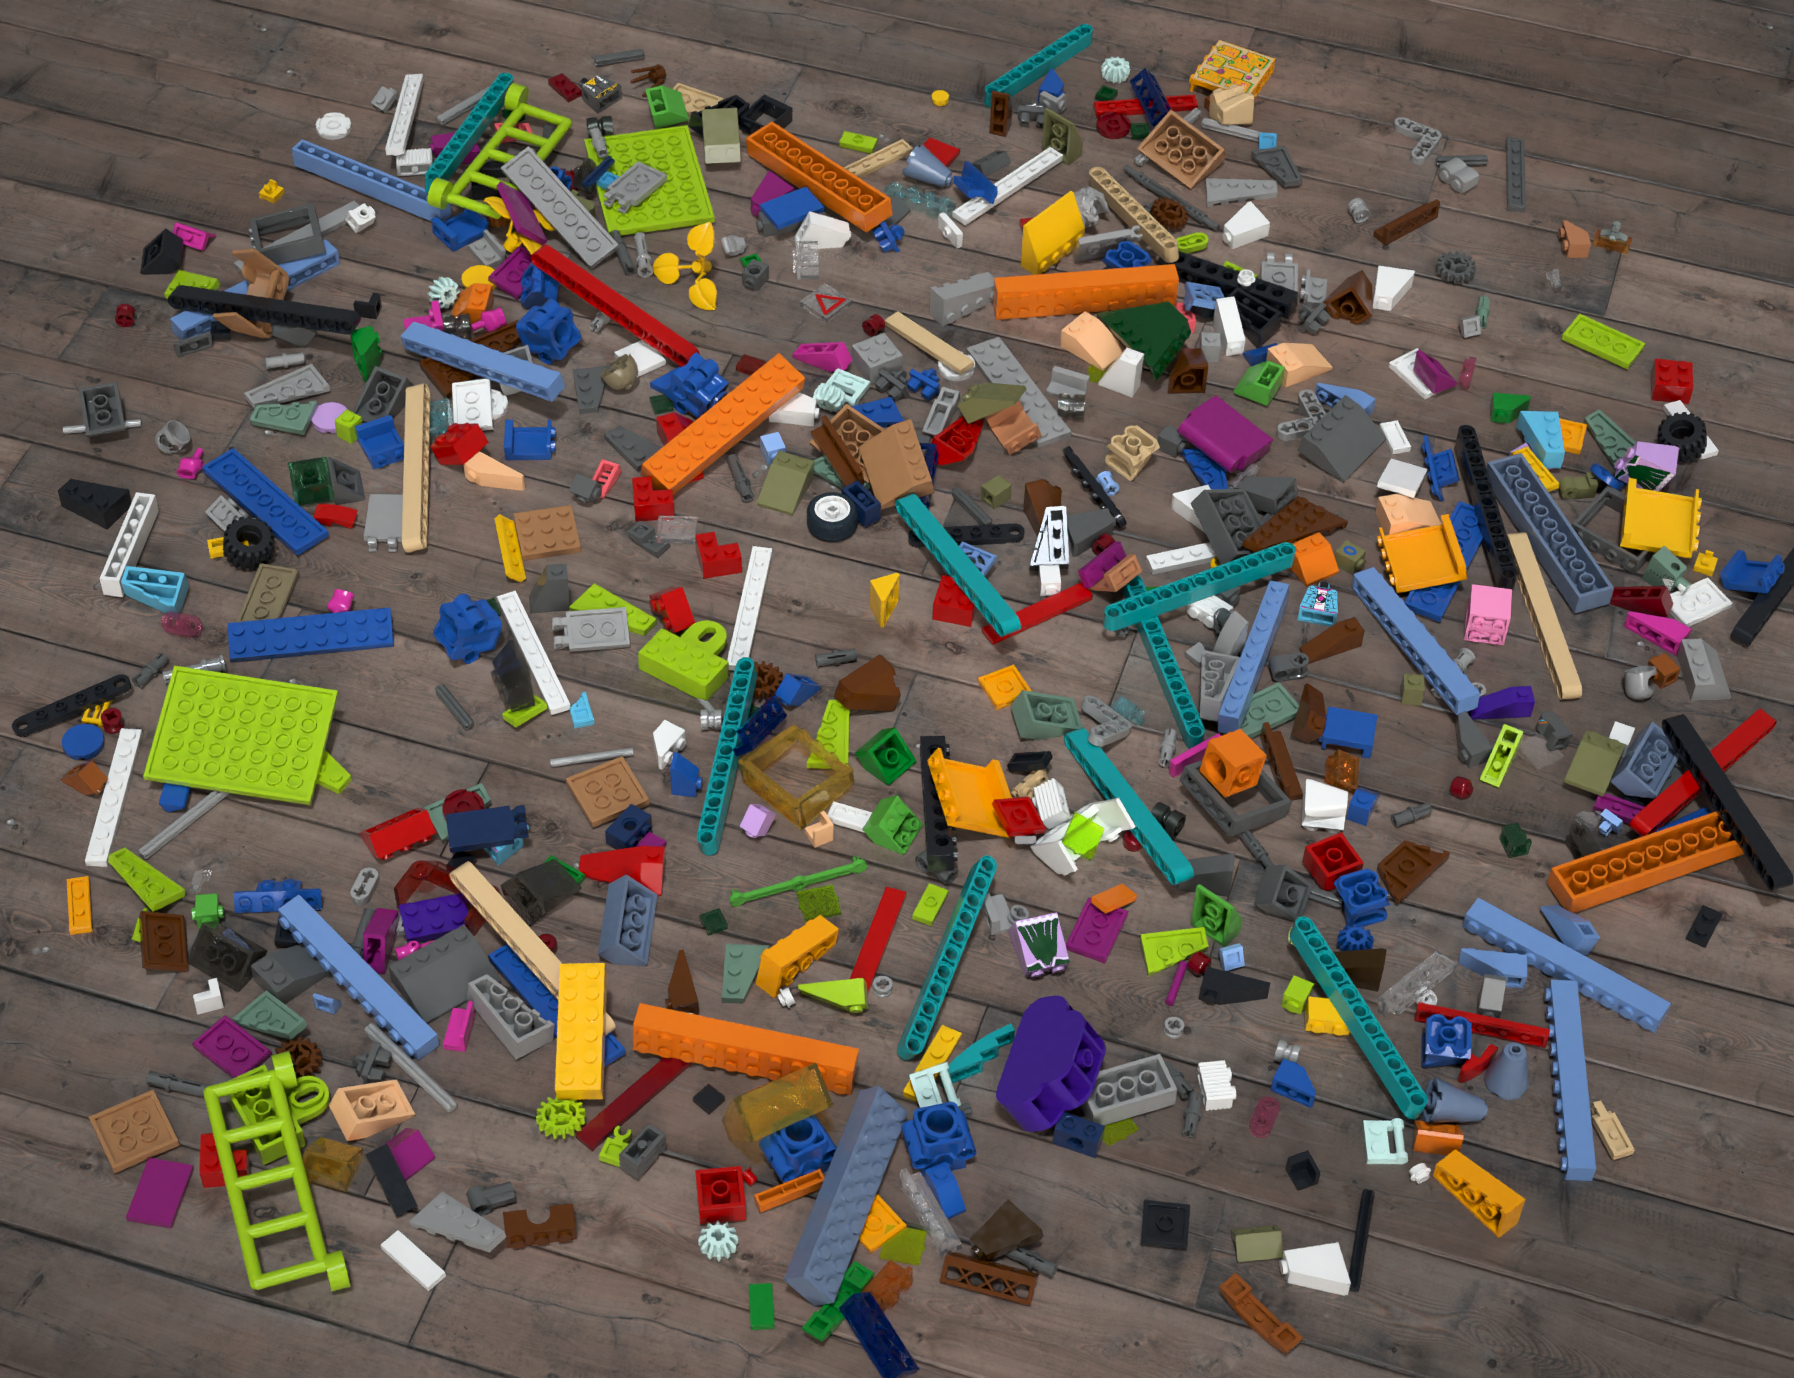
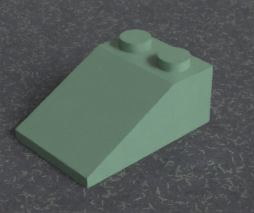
M1022 690L1010 705L1020 738L1041 740L1064 736L1066 733L1083 728L1074 698Z

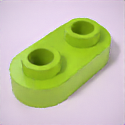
M1201 232L1179 237L1176 239L1178 251L1189 254L1203 250L1208 246L1209 238Z

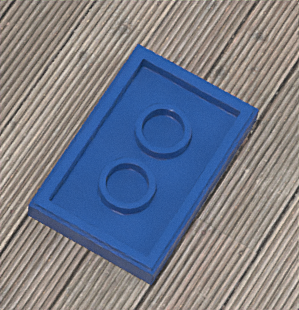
M803 187L760 204V210L775 228L779 230L804 220L809 211L817 214L824 212V206L807 187Z

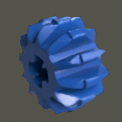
M1353 923L1351 927L1345 925L1343 930H1340L1336 944L1340 948L1339 951L1373 949L1374 936H1371L1370 929L1364 930L1363 925L1356 927L1355 923Z

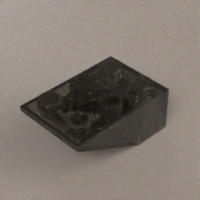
M557 859L518 872L500 885L505 899L529 926L582 889Z

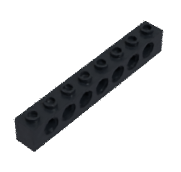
M1179 251V259L1175 262H1165L1161 257L1157 260V265L1175 264L1180 282L1220 287L1224 297H1227L1238 287L1282 312L1281 317L1287 319L1298 305L1297 291L1256 277L1255 282L1251 283L1250 286H1243L1237 281L1239 271Z
M920 736V762L928 871L953 870L954 861H958V849L953 848V846H957L956 833H952V831H955V827L947 825L927 762L937 748H941L944 759L950 756V745L946 744L945 736Z

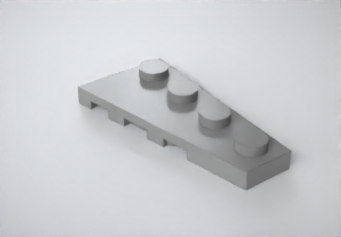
M1206 178L1207 207H1212L1215 203L1227 205L1229 201L1238 200V203H1241L1251 198L1253 200L1277 198L1276 180Z
M309 364L247 391L244 395L248 403L255 409L256 405L279 404L329 392L330 386L316 368Z
M443 1191L409 1221L411 1228L417 1230L419 1228L426 1229L427 1233L433 1235L438 1233L446 1236V1239L452 1241L460 1240L465 1245L491 1252L506 1238L505 1232Z

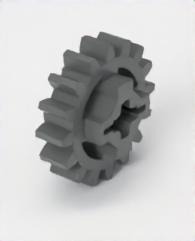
M1449 251L1448 255L1443 253L1442 257L1438 258L1436 269L1437 274H1441V279L1447 278L1446 282L1453 281L1456 284L1459 281L1463 284L1464 280L1469 282L1470 278L1474 277L1476 266L1475 261H1471V256L1465 257V253L1459 254L1456 251L1453 254Z

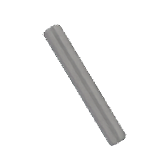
M489 87L438 115L437 122L440 125H444L475 107Z
M1203 118L1201 123L1202 128L1259 142V133H1264L1236 125H1221L1218 121L1209 118Z

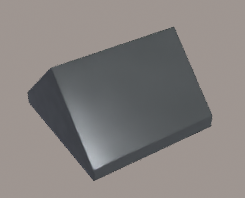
M328 457L327 462L335 505L363 501L365 494L360 471L332 457Z

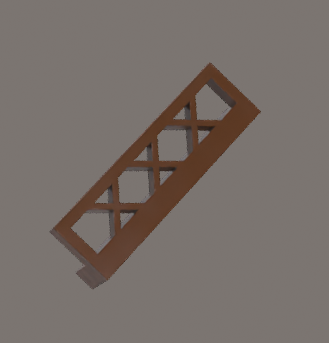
M1436 199L1428 204L1425 203L1376 229L1373 237L1386 246L1438 217L1440 201Z
M822 416V426L810 431L812 438L844 487L855 481L864 484L863 471L827 416Z
M1269 722L1263 723L1260 740L1267 755L1275 783L1291 801L1301 800L1303 792L1281 731L1272 732Z
M948 1251L945 1255L939 1282L1031 1305L1039 1274ZM948 1266L958 1267L963 1276L956 1280L947 1278ZM974 1272L981 1273L985 1282L980 1285H974L968 1276ZM1001 1278L1005 1281L1008 1288L1003 1291H997L992 1286L991 1281ZM1019 1284L1030 1286L1028 1297L1018 1296L1013 1288Z

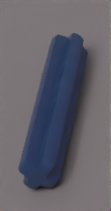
M612 156L605 158L582 181V185L586 189H589L615 163Z

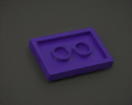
M462 893L398 905L407 943L410 941L421 942L440 938L462 925H465L472 932Z

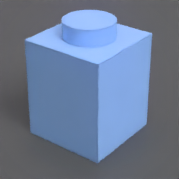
M779 432L760 436V450L767 465H771L778 451L786 452V447Z

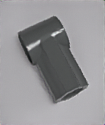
M926 849L915 857L917 866L923 872H928ZM955 867L953 870H929L944 884H950L958 875V869Z
M510 1181L488 1188L483 1185L474 1186L466 1193L471 1210L480 1216L490 1213L492 1208L516 1202L514 1189Z

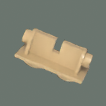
M1032 770L1023 779V783H1019L1011 789V797H1030L1032 799L1034 797L1033 788L1048 781L1046 770Z

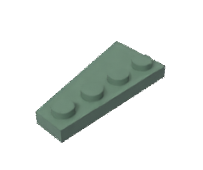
M1600 409L1585 417L1584 423L1587 424V428L1614 467L1616 461L1619 458L1622 459L1627 449L1633 447L1636 442Z

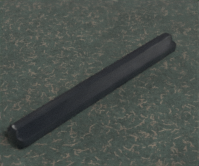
M1364 1189L1362 1191L1349 1271L1351 1282L1349 1291L1358 1292L1361 1285L1375 1195L1373 1190Z

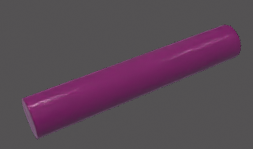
M1180 961L1165 1000V1004L1168 1006H1173L1187 968L1185 961Z

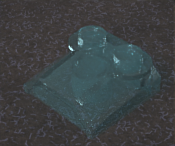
M448 398L430 403V436H439L444 434L451 424H454V414Z

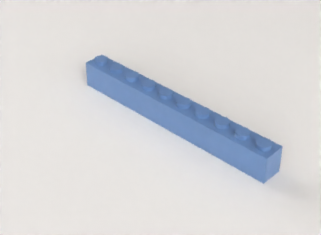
M303 139L292 148L294 166L429 221L438 217L444 222L451 216L450 203L444 210L428 205V193L422 187Z
M325 239L323 241L326 252L278 264L279 267L287 272L289 277L286 292L339 265L338 250ZM244 280L225 290V292L246 294L249 282ZM184 311L170 318L172 332L180 340L211 331V323L218 321L213 318L212 314Z
M413 321L400 336L406 350L551 402L565 388L562 375L558 371L530 363L513 355H507L496 349H490L482 344L473 343L468 339L456 337L453 334L442 332L425 324Z
M1374 567L1353 574V591L1452 711L1458 715L1464 711L1467 712L1478 708L1479 690L1472 685L1467 675L1461 672L1456 662L1451 660L1445 649L1441 648L1436 642L1435 637L1430 635L1424 624L1420 623L1415 617L1414 612L1409 610L1403 599L1399 598L1394 592L1393 587L1388 585L1382 574L1378 573Z
M1270 581L1220 709L1218 732L1227 734L1228 732L1241 729L1288 604L1289 584Z
M297 895L278 909L280 925L285 930L289 929L292 932V936L297 943L300 944L302 942L306 946L308 954L311 957H316L321 967L325 971L329 970L339 985L343 984L347 988V992L352 999L355 1000L357 998L360 1001L363 1010L367 1014L371 1013L376 1023L381 1028L385 1027L389 1031L388 1033L393 1041H399L403 1045V1050L408 1056H413L419 1061L439 1046L438 1034L300 895Z
M1477 898L1465 915L1462 927L1469 932L1482 937L1487 942L1500 947L1507 953L1527 955V964L1538 968L1549 976L1558 980L1577 981L1578 991L1583 995L1596 1000L1604 1007L1614 1010L1624 1018L1634 1021L1644 1029L1655 1033L1668 1014L1670 1002L1480 898Z
M1550 980L1549 987L1544 990V1000L1548 1001L1546 1019L1550 1020L1548 1029H1550L1549 1038L1552 1041L1549 1046V1055L1553 1056L1551 1074L1555 1075L1553 1093L1557 1094L1554 1109L1559 1115L1556 1121V1130L1560 1132L1561 1136L1558 1139V1150L1562 1151L1560 1170L1564 1171L1565 1180L1592 1181L1596 1171L1577 981Z

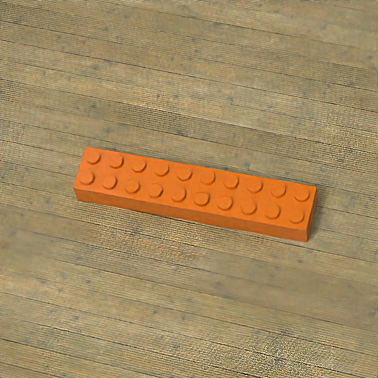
M774 122L768 123L746 138L749 156L799 189L807 187L820 203L864 232H868L892 216L891 198Z
M1175 264L994 278L992 305L996 320L1079 314L1083 312H1105L1170 302L1173 306H1176L1179 277Z
M778 353L642 464L640 475L642 477L652 476V486L656 490L672 489L673 495L676 494L803 389L805 377Z
M1713 812L1551 868L1547 884L1562 907L1572 913H1576L1743 855L1744 852L1718 813Z
M642 1003L639 1004L633 1023V1050L640 1053L656 1054L663 1058H677L687 1063L694 1062L707 1067L723 1068L730 1072L737 1071L750 1076L766 1077L773 1081L780 1080L793 1085L809 1086L816 1090H828L840 1095H851L857 1073L858 1048Z

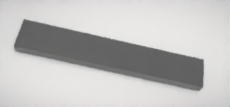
M1507 137V211L1525 213L1524 139Z

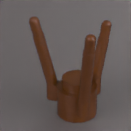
M659 64L631 70V73L650 71L646 75L631 80V83L649 78L651 81L656 82L650 87L653 88L665 82L666 71Z

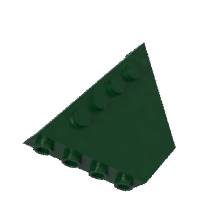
M1170 302L1096 313L1097 319L1127 348L1144 354L1143 364L1152 372L1155 382L1191 335L1188 319Z

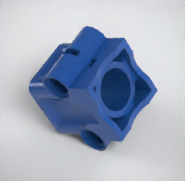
M548 299L542 306H533L516 324V330L523 346L528 345L531 354H538L540 360L547 365H550L555 359L562 360L567 355L569 349L582 339L580 331L574 324L571 309L560 307L559 303L553 299Z
M696 352L690 357L689 362L673 373L671 386L666 389L664 394L674 402V407L679 413L686 414L689 411L698 419L728 395L726 390L730 383L717 373L719 366L714 360H705Z
M460 594L453 602L441 604L439 610L440 619L434 628L433 636L444 646L451 661L462 659L464 663L470 664L478 659L479 653L495 649L501 633L502 623L497 612L492 609L485 599L473 601L468 594Z
M954 1102L918 1108L913 1113V1120L906 1121L901 1126L912 1166L920 1170L921 1177H925L926 1169L946 1162L951 1170L966 1168V1160L971 1159L977 1153L965 1113L959 1111L958 1105Z
M803 1108L773 1122L770 1126V1135L764 1137L759 1143L760 1149L782 1182L791 1181L818 1169L822 1173L828 1171L830 1161H832L837 1149L817 1116L808 1108Z

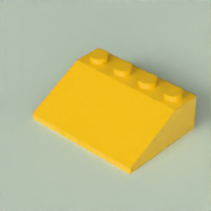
M1068 192L1023 226L1021 267L1033 275L1047 271L1050 266L1059 262L1062 257L1069 254L1076 247L1078 238L1085 237V227L1074 192Z

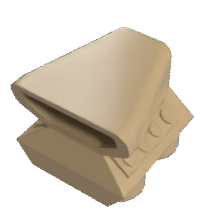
M1233 84L1227 90L1218 88L1210 94V119L1218 121L1221 125H1249L1253 123L1254 95L1250 92L1244 93V85L1238 86Z
M1128 426L1125 428L1124 434L1113 436L1111 443L1106 446L1111 453L1106 455L1105 462L1126 479L1132 481L1151 458L1152 453L1160 447L1157 439L1139 426Z

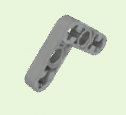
M1404 117L1395 119L1393 129L1396 133L1419 141L1411 152V163L1423 165L1440 144L1441 132Z
M1307 389L1299 393L1298 404L1306 418L1280 423L1276 433L1280 440L1289 441L1303 438L1318 423V420L1320 421L1326 415L1313 391ZM1309 410H1316L1318 413H1311ZM1300 426H1305V427H1307L1308 429H1307V430H1301V429H1299L1298 427H1300Z
M1090 695L1084 697L1081 704L1082 710L1101 723V725L1093 727L1089 733L1088 741L1091 744L1101 747L1129 735L1132 724L1098 698Z

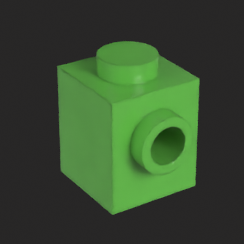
M218 893L196 895L195 907L192 908V920H196L198 929L220 927V918H224V907L220 905Z

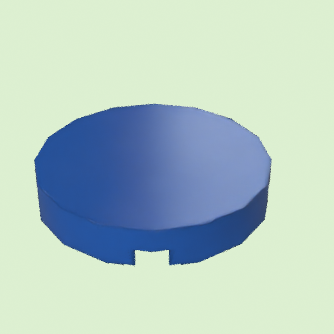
M1593 463L1589 468L1596 476L1618 491L1624 486L1620 479L1614 477L1610 471L1598 463Z
M92 724L75 725L66 731L61 740L63 751L74 760H79V758L91 759L98 755L104 747L103 732Z

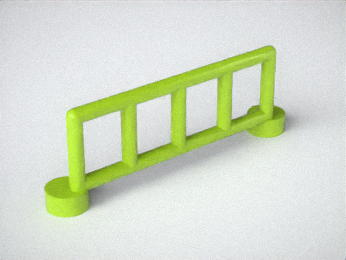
M512 83L506 93L504 102L505 109L512 111V113L454 185L452 182L438 177L434 179L428 192V205L444 210L451 203L494 219L501 218L502 216L490 205L469 199L460 194L471 181L498 190L497 185L501 181L520 192L514 184L479 173V170L488 159L506 164L515 157L514 155L496 150L506 136L540 147L536 155L544 162L572 126L571 119L528 105V87ZM524 114L558 126L548 139L514 128Z
M286 1051L271 1055L273 1070L206 1087L203 1095L251 1288L260 1290L325 1271L331 1292L350 1287L342 1250L327 1254L285 1094V1089L297 1087L290 1052ZM269 1085L277 1117L227 1130L219 1098ZM281 1131L289 1164L238 1177L230 1144ZM293 1178L301 1212L250 1225L242 1191ZM305 1225L314 1260L262 1274L254 1239Z

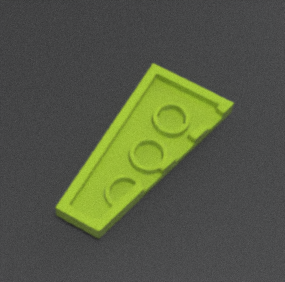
M595 583L569 606V611L626 607L628 630L645 636L657 625L656 618Z
M829 700L821 727L818 730L816 741L811 749L810 758L807 761V768L848 769L850 709H846L838 700Z
M124 847L109 854L108 862L153 912L185 897L186 890L127 848Z

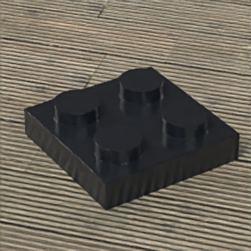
M1144 1200L1140 1245L1187 1250L1190 1205Z

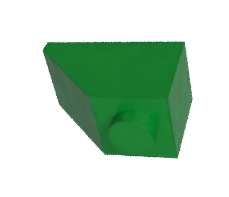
M1493 393L1490 403V422L1511 423L1519 417L1520 411H1528L1531 396Z

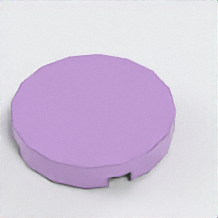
M335 402L319 405L312 417L313 427L321 433H336L334 420L347 408Z

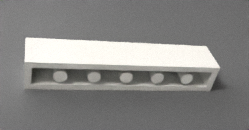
M136 492L100 576L103 595L124 596L125 592L121 580L126 566L136 567L159 512L155 495Z

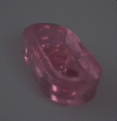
M1469 356L1468 360H1464L1462 370H1465V372H1461L1459 383H1462L1461 387L1469 389L1477 358Z
M167 612L161 618V626L167 632L192 636L198 634L202 629V622L195 615ZM172 618H174V619L176 620V624H175V625H172V624H171V619H172ZM191 622L195 623L194 629L190 627Z
M1269 1096L1259 1100L1250 1120L1249 1130L1252 1135L1258 1138H1265L1270 1135L1280 1111L1278 1100Z

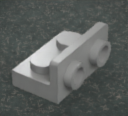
M486 229L483 231L484 238L469 244L468 250L481 265L495 268L505 261L506 250L503 245L497 242L495 236L491 235Z
M1307 269L1306 276L1302 275L1301 286L1304 288H1301L1300 299H1303V305H1311L1313 308H1317L1326 299L1327 279L1310 277L1311 270Z
M222 495L205 511L224 532L227 525L232 524L234 519L238 521L239 517H244L245 519L249 516L242 509H237L239 505L231 498L227 500Z

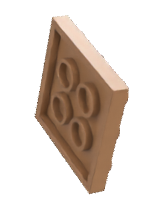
M572 505L513 513L523 561L581 552Z
M623 756L566 778V785L592 828L618 818L630 804L640 809L650 805L648 796Z
M154 1089L89 1117L114 1174L179 1146V1141Z

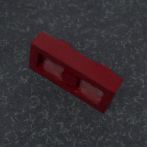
M563 73L548 79V85L568 103L582 96L581 89Z

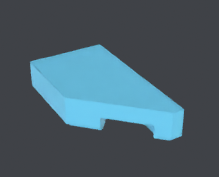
M583 692L579 700L570 707L574 729L594 725V718L586 692Z

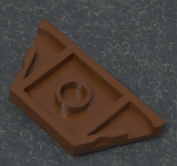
M1404 840L1378 864L1377 870L1395 903L1399 904L1449 858L1450 853L1444 850L1443 854L1431 851L1429 846L1416 845L1413 842Z

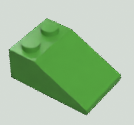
M1198 884L1196 886L1190 925L1194 928L1204 927L1206 936L1226 947L1240 933L1243 919L1234 906Z

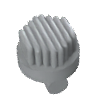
M729 235L728 237L721 238L725 254L736 256L744 253L746 244L743 237Z

